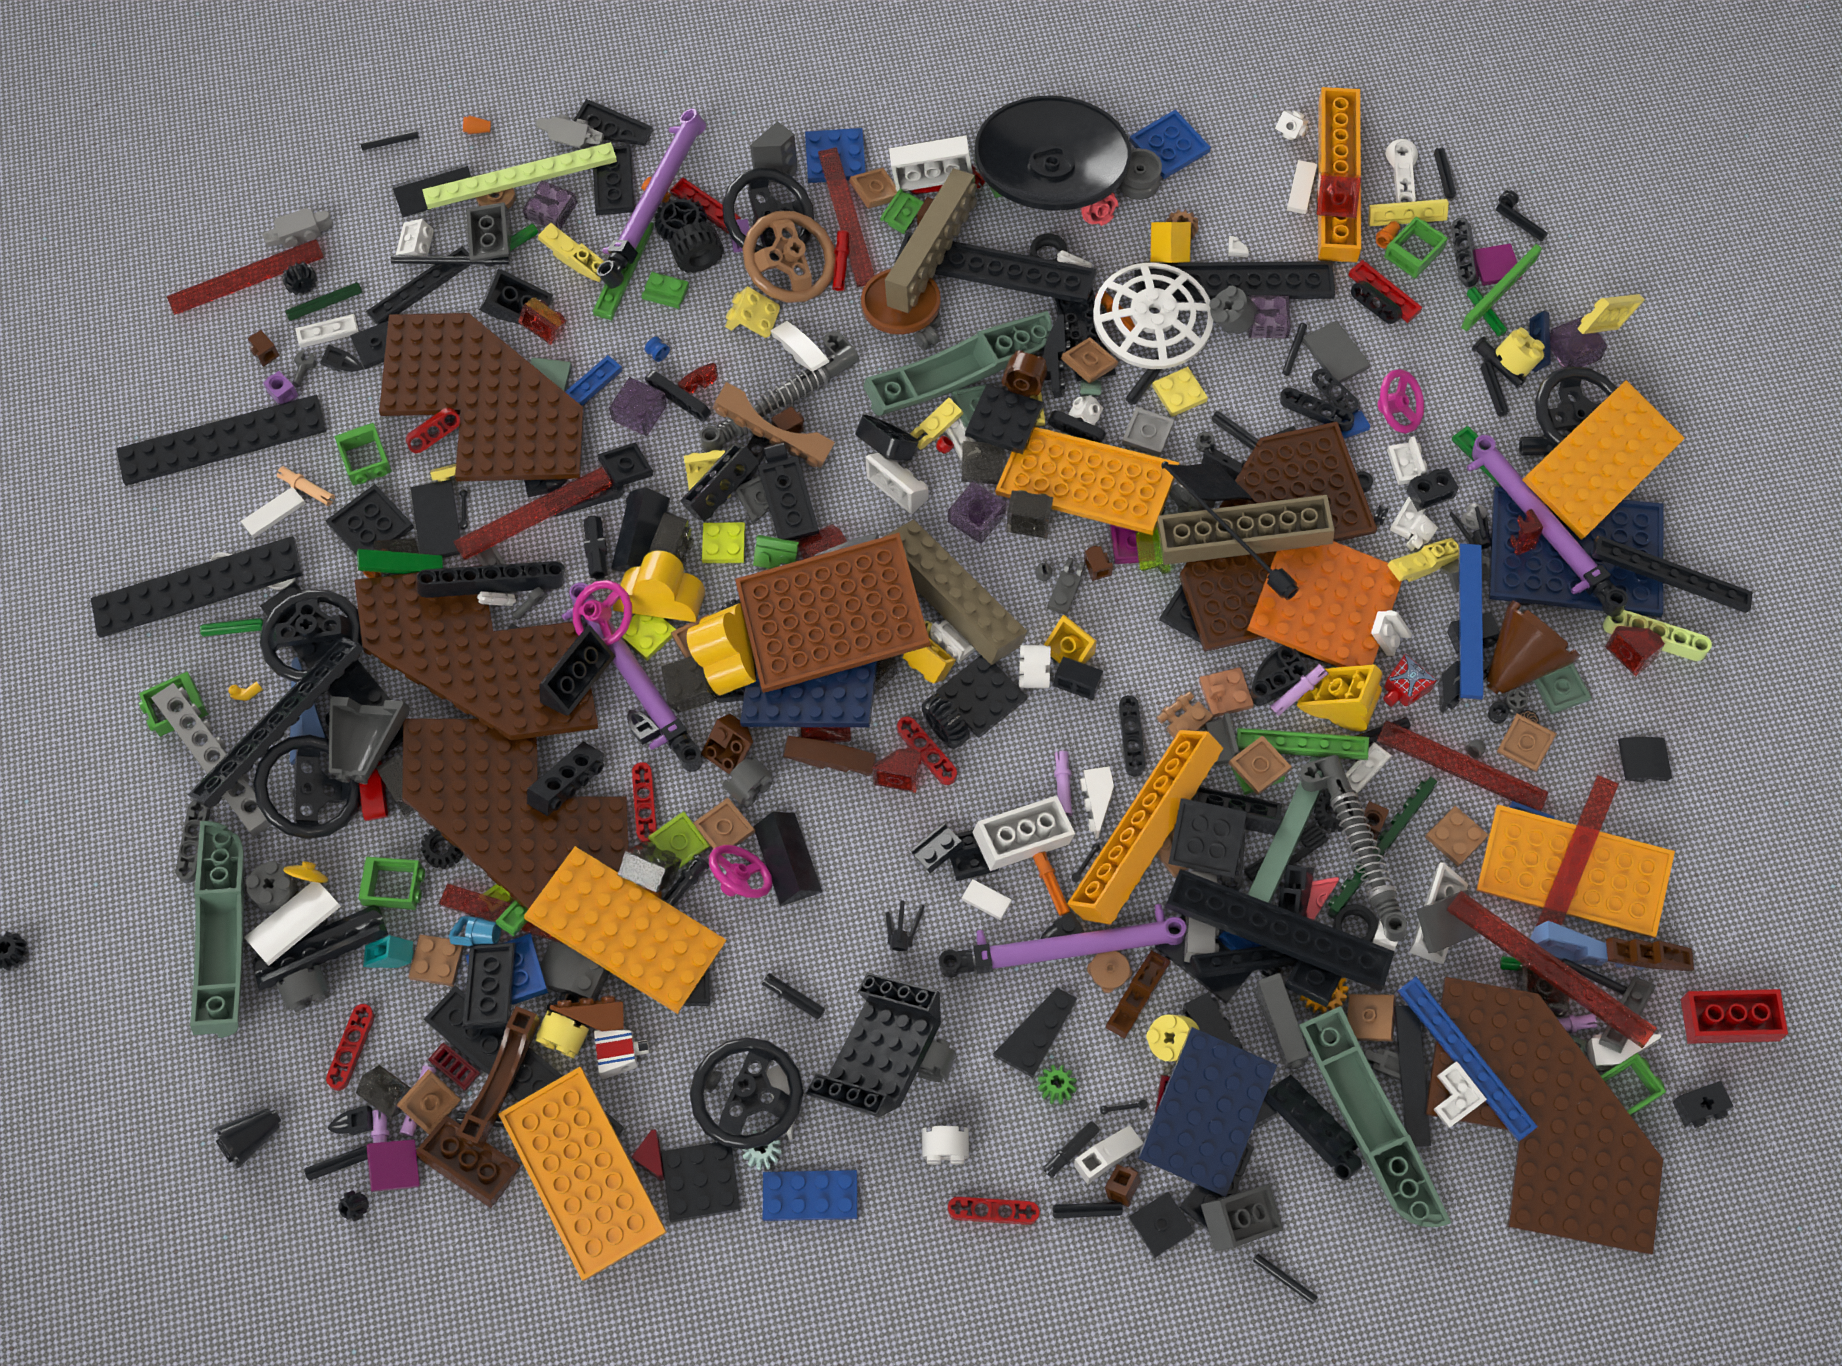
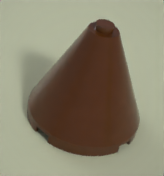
M1514 600L1507 606L1486 679L1489 682L1487 687L1495 694L1499 692L1505 694L1512 689L1521 687L1575 663L1581 656L1575 649L1570 652L1566 649L1569 647L1568 642L1529 610H1524L1521 613L1519 609L1522 605Z

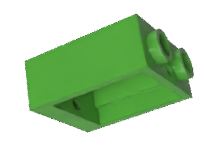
M1416 216L1387 245L1384 257L1416 279L1445 249L1448 238L1442 232L1435 230L1426 221ZM1413 234L1434 247L1422 261L1401 247Z
M374 423L334 436L353 486L363 484L377 477H383L392 472ZM375 441L382 461L353 471L346 451Z
M188 672L139 693L142 700L139 702V706L144 714L147 713L149 716L146 722L150 730H155L160 737L174 731V728L167 719L159 722L152 706L155 702L151 697L172 683L178 689L180 687L186 689L191 703H194L202 713L199 715V718L209 715L197 687Z
M366 857L358 899L363 906L416 910L417 903H420L422 897L420 884L425 879V868L422 867L419 860ZM378 871L413 873L409 899L374 897Z
M1638 1053L1601 1075L1602 1079L1607 1082L1631 1067L1651 1093L1649 1097L1627 1110L1630 1116L1666 1093L1662 1080L1654 1076L1647 1060L1640 1057Z

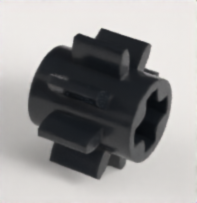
M352 1190L344 1194V1198L340 1199L341 1202L338 1205L341 1216L347 1220L352 1218L354 1222L362 1219L363 1214L367 1213L369 1202L364 1194H361V1192L355 1193Z

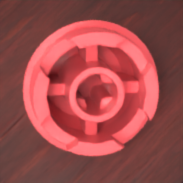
M1114 193L1099 202L1080 208L1083 219L1092 225L1100 224L1103 226L1114 217L1112 214L1115 207H1118V201Z

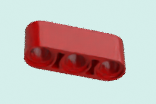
M445 408L419 425L406 436V444L409 450L414 453L423 452L452 432L460 424L459 415L454 409ZM449 414L455 416L454 421L451 423L445 422V417ZM430 427H438V431L435 434H428ZM414 438L421 439V443L418 446L411 445V441Z
M380 760L368 783H359L362 813L365 821L388 817L384 772Z

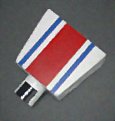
M630 1030L594 1031L598 1069L602 1079L637 1068L636 1056L649 1054L648 1040L635 1042L633 1033Z

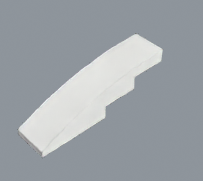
M788 321L770 330L773 338L780 341L783 348L793 354L795 361L813 372L829 363L828 358L822 351Z

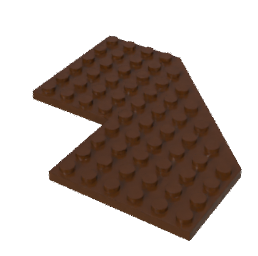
M470 313L389 315L379 406L380 416L435 415L445 408H452L457 414H460L455 470L456 482L581 479L584 409L582 405Z
M1338 422L1261 437L1235 479L1253 499L1251 501L1243 499L1222 501L1219 507L1225 508L1327 495L1334 526L1333 541H1343L1377 532L1376 524ZM1276 551L1256 554L1271 567ZM1251 554L1187 562L1180 572L1179 578L1204 652L1265 639V637L1247 631L1268 572Z
M419 572L354 580L364 653L377 657L384 665L394 671L397 669L405 674V677L418 685L422 684L429 689V692L443 700L447 699L454 704V707L466 714H472L479 719V722L489 728H495L502 732L504 737L509 740L598 729L591 688L569 716H565L540 703L539 684L578 638L573 622L493 631L489 604H480L477 598L478 594L422 597L417 592V574Z
M405 719L403 722L402 801L415 809L419 816L429 825L434 826L440 831L441 835L453 846H457L472 863L482 868L489 878L508 891L510 896L522 907L525 906L527 909L531 907L575 846L630 880L626 796H573L562 803L557 811L554 810L549 816H546L527 804V790L538 780L537 737L509 740L504 737L502 732L495 728H489L479 722V719Z
M1445 977L1440 1006L1538 1126L1518 1142L1507 1227L1653 1255L1663 1167L1661 1155L1539 994ZM1437 1040L1435 1042L1426 1115L1439 1117L1434 1108L1451 1096L1437 1076L1454 1064V1061ZM1486 1101L1459 1120L1460 1122L1509 1131Z

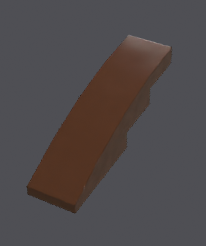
M787 736L783 757L821 769L829 767L845 773L850 770L870 776L873 772L876 754L836 743Z
M1615 937L1606 939L1607 957L1610 962L1663 970H1694L1692 948L1660 940L1652 943L1639 939L1630 941Z
M1152 950L1150 951L1107 1022L1106 1029L1126 1039L1170 965V960Z

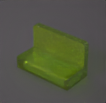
M1156 527L1153 535L1142 532L1136 533L1140 570L1146 571L1158 568L1162 574L1170 573V564H1163L1158 527Z

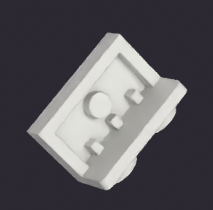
M1415 436L1410 437L1408 443L1388 446L1387 452L1398 485L1408 484L1414 477L1425 475L1427 464L1425 460H1422L1421 445L1416 442Z
M944 620L939 625L936 622L932 624L929 637L955 658L958 663L976 651L947 620Z

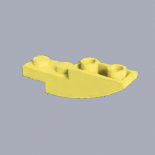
M552 223L538 235V240L553 251V255L564 264L594 281L600 282L602 280L597 274V268L605 261L582 243L580 245L577 244Z
M1453 538L1426 545L1419 552L1393 559L1387 566L1399 582L1406 579L1411 582L1431 574L1442 566L1458 559L1459 545Z

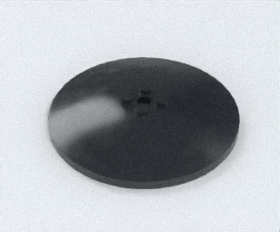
M1048 95L1020 99L1004 105L992 113L984 121L977 133L974 156L977 169L984 181L1001 196L1026 207L1060 211L1086 207L1112 194L1122 184L1129 171L1131 146L1122 126L1101 108L1075 98Z

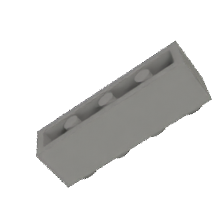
M1190 871L1192 874L1221 884L1217 882V874ZM1186 916L1184 962H1190L1189 960L1192 955L1219 952V943H1215V936H1218L1219 929Z

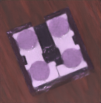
M541 180L534 191V198H529L523 207L524 217L545 227L552 223L561 230L578 203L576 194Z
M1249 295V298L1257 306V314L1255 313V321L1248 329V338H1289L1291 330L1289 296Z

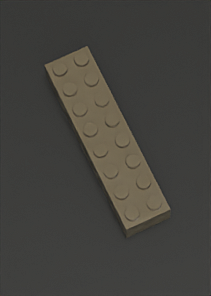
M955 168L950 172L885 279L888 307L909 314L912 307L917 305L919 295L926 290L928 280L933 278L937 265L942 263L946 250H950L954 237L960 233L961 225L967 221L970 210L974 209L977 204V198L975 197L977 189L975 175Z
M1327 495L1212 509L1255 553L1333 544L1334 526ZM1207 510L1158 516V534L1164 565L1250 554Z
M914 519L885 535L889 536L900 533L915 589L991 665L1022 645L1027 630Z

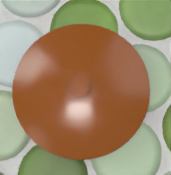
M891 269L876 274L866 283L861 294L862 312L866 320L880 331L890 334L914 333L927 327L939 313L941 306L940 290L932 278L928 280L926 290L923 293L921 292L917 305L912 307L909 314L887 306L885 279Z

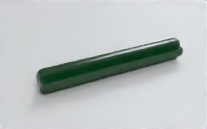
M355 282L285 310L289 321L358 295L362 293L360 284Z

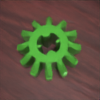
M1051 1065V1072L1044 1069V1076L1038 1077V1082L1041 1083L1038 1086V1091L1044 1092L1042 1098L1047 1099L1050 1096V1104H1053L1055 1099H1058L1060 1105L1063 1104V1097L1070 1101L1072 1098L1070 1093L1076 1092V1087L1073 1085L1077 1082L1076 1078H1070L1072 1071L1068 1070L1064 1073L1063 1065L1060 1066L1059 1070H1056L1055 1065ZM1054 1081H1057L1061 1087L1057 1088L1056 1085H1053Z

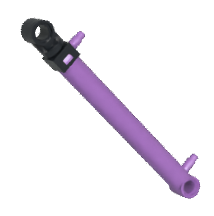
M693 108L686 110L681 115L680 126L669 128V132L674 133L675 136L619 239L613 240L609 247L603 248V253L608 254L609 257L608 261L599 265L597 274L611 289L618 287L623 282L624 275L621 273L622 269H625L627 264H633L638 254L635 250L694 140L706 128V123Z
M1488 435L1478 436L1472 450V457L1475 461L1467 466V470H1476L1484 465L1582 581L1571 589L1572 594L1580 593L1583 590L1589 595L1593 593L1602 603V610L1605 614L1611 617L1622 614L1628 601L1626 592L1614 586L1611 580H1609L1611 574L1602 564L1597 565L1544 502L1522 481L1523 478L1495 447V440Z
M578 582L571 586L569 594L573 606L579 594L588 586L587 584ZM591 593L585 602L596 599ZM573 608L562 614L563 620L573 617ZM581 615L586 621V623L588 625H591V627L600 636V638H604L600 625L598 623L585 619V617ZM609 620V621H608V622H609V625H610L611 630H612V632H613V634H614L617 629L614 627V625L612 624V622ZM623 638L608 646L616 656L613 659V663L662 734L649 744L650 749L653 750L667 743L686 771L694 772L700 769L703 759L699 747L692 741L681 720L677 719ZM690 755L696 756L693 760L686 759Z
M1156 904V922L996 946L986 944L984 931L978 930L976 932L977 945L973 946L974 956H972L971 949L962 951L948 949L941 953L939 967L944 976L953 978L961 973L975 972L974 965H976L977 974L993 972L995 968L1167 943L1177 945L1185 938L1186 924L1179 917H1171L1165 921L1162 905ZM1172 927L1178 928L1180 933L1176 935L1171 934L1169 929ZM954 960L956 965L954 967H947L945 962Z

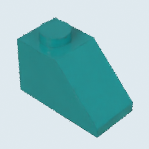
M389 935L365 945L363 967L399 968L410 964L414 955L413 941Z

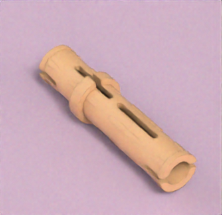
M285 466L280 467L278 470L282 474L277 473V478L291 484L290 486L294 489L303 491L326 506H330L333 503L330 498L334 500V494L306 480L302 474H296Z

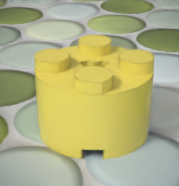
M1520 327L1518 330L1512 331L1497 347L1496 355L1500 354L1502 357L1500 362L1515 375L1523 373V376H1527L1544 358L1543 349L1545 346L1540 340L1533 339L1524 328Z
M547 1011L536 1034L537 1038L535 1041L551 1050H554L556 1046V1050L574 1059L581 1049L589 1028L582 1024L578 1026L575 1021L565 1016Z
M1163 1015L1152 1023L1146 1034V1039L1156 1057L1163 1061L1176 1062L1190 1027L1200 1030L1198 1025L1186 1016Z

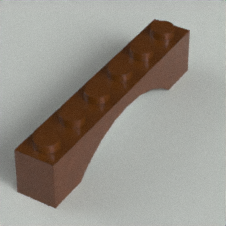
M515 1006L506 1026L502 1043L490 1074L478 1097L465 1114L456 1134L461 1141L483 1149L541 1022L536 1013Z

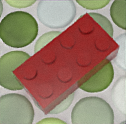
M1780 989L1688 991L1680 999L1687 1044L1780 1042L1788 1035Z

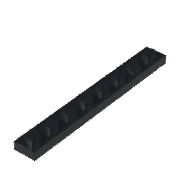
M1597 536L1594 539L1592 557L1744 613L1751 610L1752 591L1602 536Z

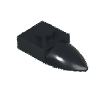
M329 344L320 362L321 365L338 372L340 370L348 372L363 370L361 363L353 355Z
M567 479L524 480L528 498L554 492L561 488L567 482Z
M634 710L628 712L627 720L632 734L642 745L661 735L659 728L647 715Z
M1071 912L1054 921L1053 925L1042 934L1040 939L1084 933V930L1074 913Z
M365 1105L340 1114L330 1123L328 1130L337 1134L349 1133L351 1135L373 1130L372 1107Z

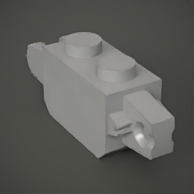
M559 114V117L552 116L551 120L540 117L536 121L537 127L548 132L547 135L550 140L581 149L588 148L590 144L602 145L604 134L594 130L593 127L588 125V121L577 119L575 122L571 121L569 116Z
M305 208L276 218L274 221L275 228L263 233L262 236L267 247L282 244L285 249L320 237V232L333 227V221L330 219V213L327 210L312 213L311 209Z

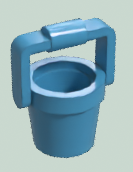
M462 916L450 931L449 940L451 944L464 946L497 944L500 940L501 928L496 925V922L485 920L481 917ZM467 924L465 937H459L458 935L462 931L463 926Z

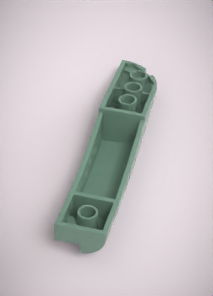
M1048 311L978 331L976 335L930 357L867 377L863 388L872 402V411L877 416H882L936 399L1006 369L1009 358L1018 350L1035 354L1046 345L1047 338L1052 329L1050 315Z
M200 821L194 893L195 960L190 1027L193 1035L217 1034L218 1038H224L234 1034L239 1028L244 938V850L238 835L230 831L227 826L212 821Z
M1339 1006L1299 1024L1305 1041L1349 1131L1393 1209L1407 1221L1419 1226L1441 1227L1451 1224L1449 1216L1410 1135L1406 1132L1381 1088L1342 1007Z

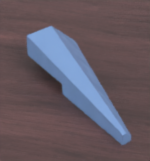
M295 657L292 660V667L303 670L298 657ZM291 681V688L296 684ZM315 703L310 709L305 710L299 716L300 719L296 724L290 726V737L310 734L327 739ZM297 749L290 751L291 765L295 764Z
M1549 920L1535 927L1523 953L1524 958H1531L1533 956H1543L1544 960H1552V958L1562 960L1566 958L1577 964L1602 966L1606 962L1615 963L1608 961L1606 943ZM1615 963L1616 968H1622L1624 965ZM1631 966L1636 967L1638 970L1645 969L1644 967Z

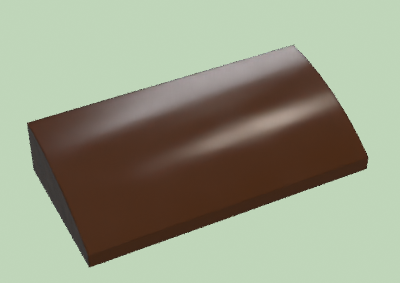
M446 1115L416 1149L417 1158L486 1206L492 1208L517 1174L520 1165L487 1142H485L483 1149L461 1141L456 1136L460 1124Z

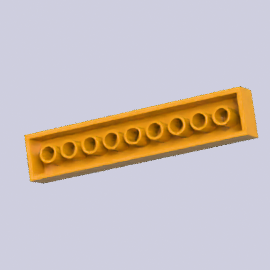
M1322 87L1318 101V260L1358 262L1361 251L1360 89Z
M1180 730L1068 901L1067 905L1082 920L1111 925L1117 918L1119 911L1124 903L1128 901L1131 892L1140 882L1147 867L1151 865L1154 856L1163 846V842L1169 833L1174 829L1181 798L1192 799L1224 749L1209 732Z

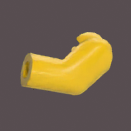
M255 682L247 689L240 688L236 684L229 687L228 692L234 700L248 701L263 689Z

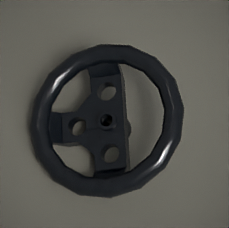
M755 168L740 174L728 186L722 203L724 224L732 240L741 248H743L746 236L741 232L735 219L734 204L738 193L747 184H749L748 195L754 213L753 225L759 218L781 210L795 211L814 220L813 204L806 190L792 176L773 168ZM769 180L785 186L796 196L797 200L782 204L773 198L768 187ZM756 195H762L765 203H760ZM771 227L766 228L760 235L763 246L756 244L755 253L773 245L775 240H770L767 237V232L774 234ZM801 227L798 237L806 245L810 240L811 233L806 228ZM775 253L769 254L772 260H779Z
M1568 366L1553 371L1540 384L1535 398L1536 419L1545 437L1555 446L1565 439L1558 430L1572 432L1601 404L1593 403L1583 396L1580 387L1582 380L1597 385L1608 397L1618 388L1605 375L1587 367ZM1560 382L1558 391L1560 403L1557 408L1549 409L1548 399L1551 390ZM1568 395H1572L1575 398V402L1571 401ZM1555 415L1562 418L1561 423L1556 420Z
M305 590L288 596L271 610L262 625L260 647L265 662L278 676L297 683L309 670H298L286 665L276 654L279 648L343 637L359 643L363 647L358 609L345 596L330 590ZM319 603H328L338 607L347 617L342 615L328 616L320 610ZM296 607V613L289 621L279 624L283 616ZM313 609L311 615H303L305 610ZM328 625H336L333 631H326ZM293 631V635L290 638H283L284 633Z
M310 734L288 737L270 747L257 765L253 782L257 806L267 821L286 835L303 839L330 836L347 826L359 809L361 801L359 783L351 779L349 783L329 779L319 768L320 751L329 754V739ZM297 749L295 757V784L292 793L294 798V822H291L278 813L269 798L267 782L270 770L277 760L288 752ZM307 763L311 765L313 771L311 773H304L301 765ZM331 786L334 789V795H326L323 792V787ZM347 801L336 817L324 824H319L318 811L326 803ZM308 806L311 808L312 814L305 816L301 813L300 808Z
M745 1037L726 1041L705 1056L694 1072L689 1095L693 1116L706 1135L723 1146L748 1150L769 1145L787 1133L800 1114L804 1089L800 1070L786 1051L770 1041ZM749 1051L739 1075L733 1081V1089L722 1111L719 1125H717L706 1110L704 1090L707 1077L714 1067L728 1056ZM773 1060L779 1064L787 1076L789 1095L770 1084L766 1073ZM753 1063H758L762 1068L760 1072L752 1074L748 1071L749 1066ZM764 1093H771L774 1099L771 1103L765 1104L761 1101V1096ZM734 1106L743 1108L742 1114L738 1117L730 1115V1110ZM764 1110L779 1118L775 1124L763 1132L741 1135L748 1116Z

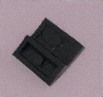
M1628 737L1618 740L1625 780L1645 782L1648 779L1659 781L1672 779L1665 738Z
M973 830L955 834L964 844L960 850L950 857L956 881L999 871V868L992 871L989 870L972 833Z

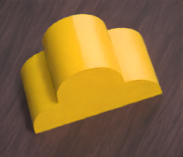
M665 551L648 553L644 557L641 567H632L624 573L620 584L629 594L632 603V614L696 622L705 596L703 583L697 577L684 573L682 562L675 555ZM621 597L613 605V611L624 612Z
M741 603L704 617L698 625L688 629L687 644L694 660L703 667L707 682L716 694L720 696L756 682L752 647Z
M1376 665L1325 668L1328 675L1321 679L1312 691L1309 690L1300 697L1296 706L1309 715L1329 719L1332 723L1347 730L1365 731L1382 692V687L1379 684L1383 676L1382 671Z

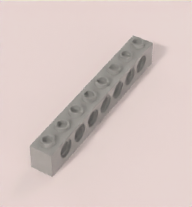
M172 683L151 698L208 774L227 755L223 750L226 746L219 736L214 738L210 733L214 729L208 721H201L199 715L202 713L194 703L190 705L186 699L189 698V695L183 687L178 689ZM183 705V709L181 711L174 712V709L177 706ZM196 722L193 728H186L188 723ZM208 738L206 744L198 745L201 739ZM214 755H220L218 761L210 762ZM243 774L237 780L236 786L228 790L223 796L251 835L255 837L272 824L267 821L258 806L254 812H247L249 806L257 805L254 787L251 788L247 783L250 781V778L247 774ZM245 788L242 795H235L237 789Z

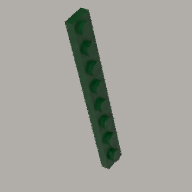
M1430 776L1426 782L1423 780L1420 782L1415 790L1417 792L1416 796L1407 799L1403 805L1405 809L1403 813H1397L1390 823L1393 825L1390 830L1385 829L1379 836L1378 840L1380 843L1377 845L1380 849L1379 855L1384 856L1432 793L1438 782ZM1375 848L1373 853L1377 854L1378 850ZM1377 856L1376 861L1379 862L1381 857ZM1362 865L1355 867L1353 871L1355 873L1354 877L1351 880L1347 878L1340 888L1343 890L1339 896L1334 895L1328 903L1330 909L1327 915L1335 919L1341 908L1346 906L1364 882L1360 878L1365 873L1357 872L1358 868Z

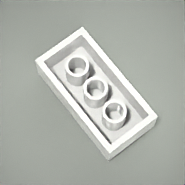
M967 135L889 148L891 168L897 192L900 188L903 189L902 191L943 185L953 168L973 174Z
M1057 795L978 821L972 832L990 871L1031 858L1039 852H1048L1069 845L1075 835Z

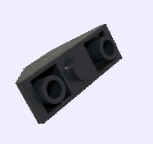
M1460 661L1454 662L1441 675L1438 682L1439 705L1442 713L1448 708L1454 709L1460 702ZM1483 661V681L1488 676L1487 670L1490 663L1487 661Z

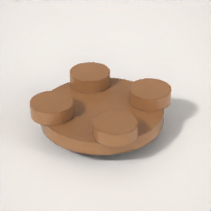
M1117 951L1098 953L1087 966L1088 974L1091 975L1093 981L1105 993H1111L1114 989L1121 987L1132 977L1133 973L1126 957Z

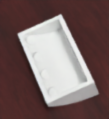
M311 882L244 938L269 966L341 906L320 883Z

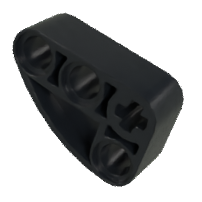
M866 414L862 415L855 432L857 437L881 455L893 460L911 461L919 443L917 438L906 431Z
M1282 645L1263 660L1254 676L1250 691L1254 705L1262 706L1283 696L1301 680L1300 677L1308 674V668L1296 649ZM1282 656H1288L1290 659L1286 660ZM1274 682H1280L1283 686H1277ZM1255 691H1262L1264 695H1259Z

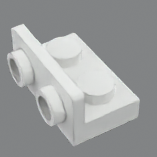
M423 219L404 223L396 256H428L434 229Z
M1392 610L1377 612L1371 634L1386 656H1395L1396 649L1400 645V638H1411L1412 633L1398 612Z

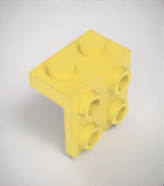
M747 286L740 293L737 292L732 299L734 304L726 315L728 320L725 327L732 331L741 324L760 336L768 338L771 334L770 330L773 329L780 306Z
M713 450L700 454L691 453L684 456L689 491L725 453V450Z

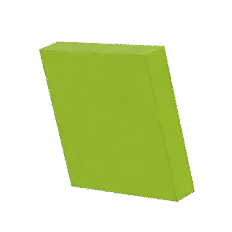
M684 811L648 836L650 842L674 873L693 860L694 854L699 855L710 847Z

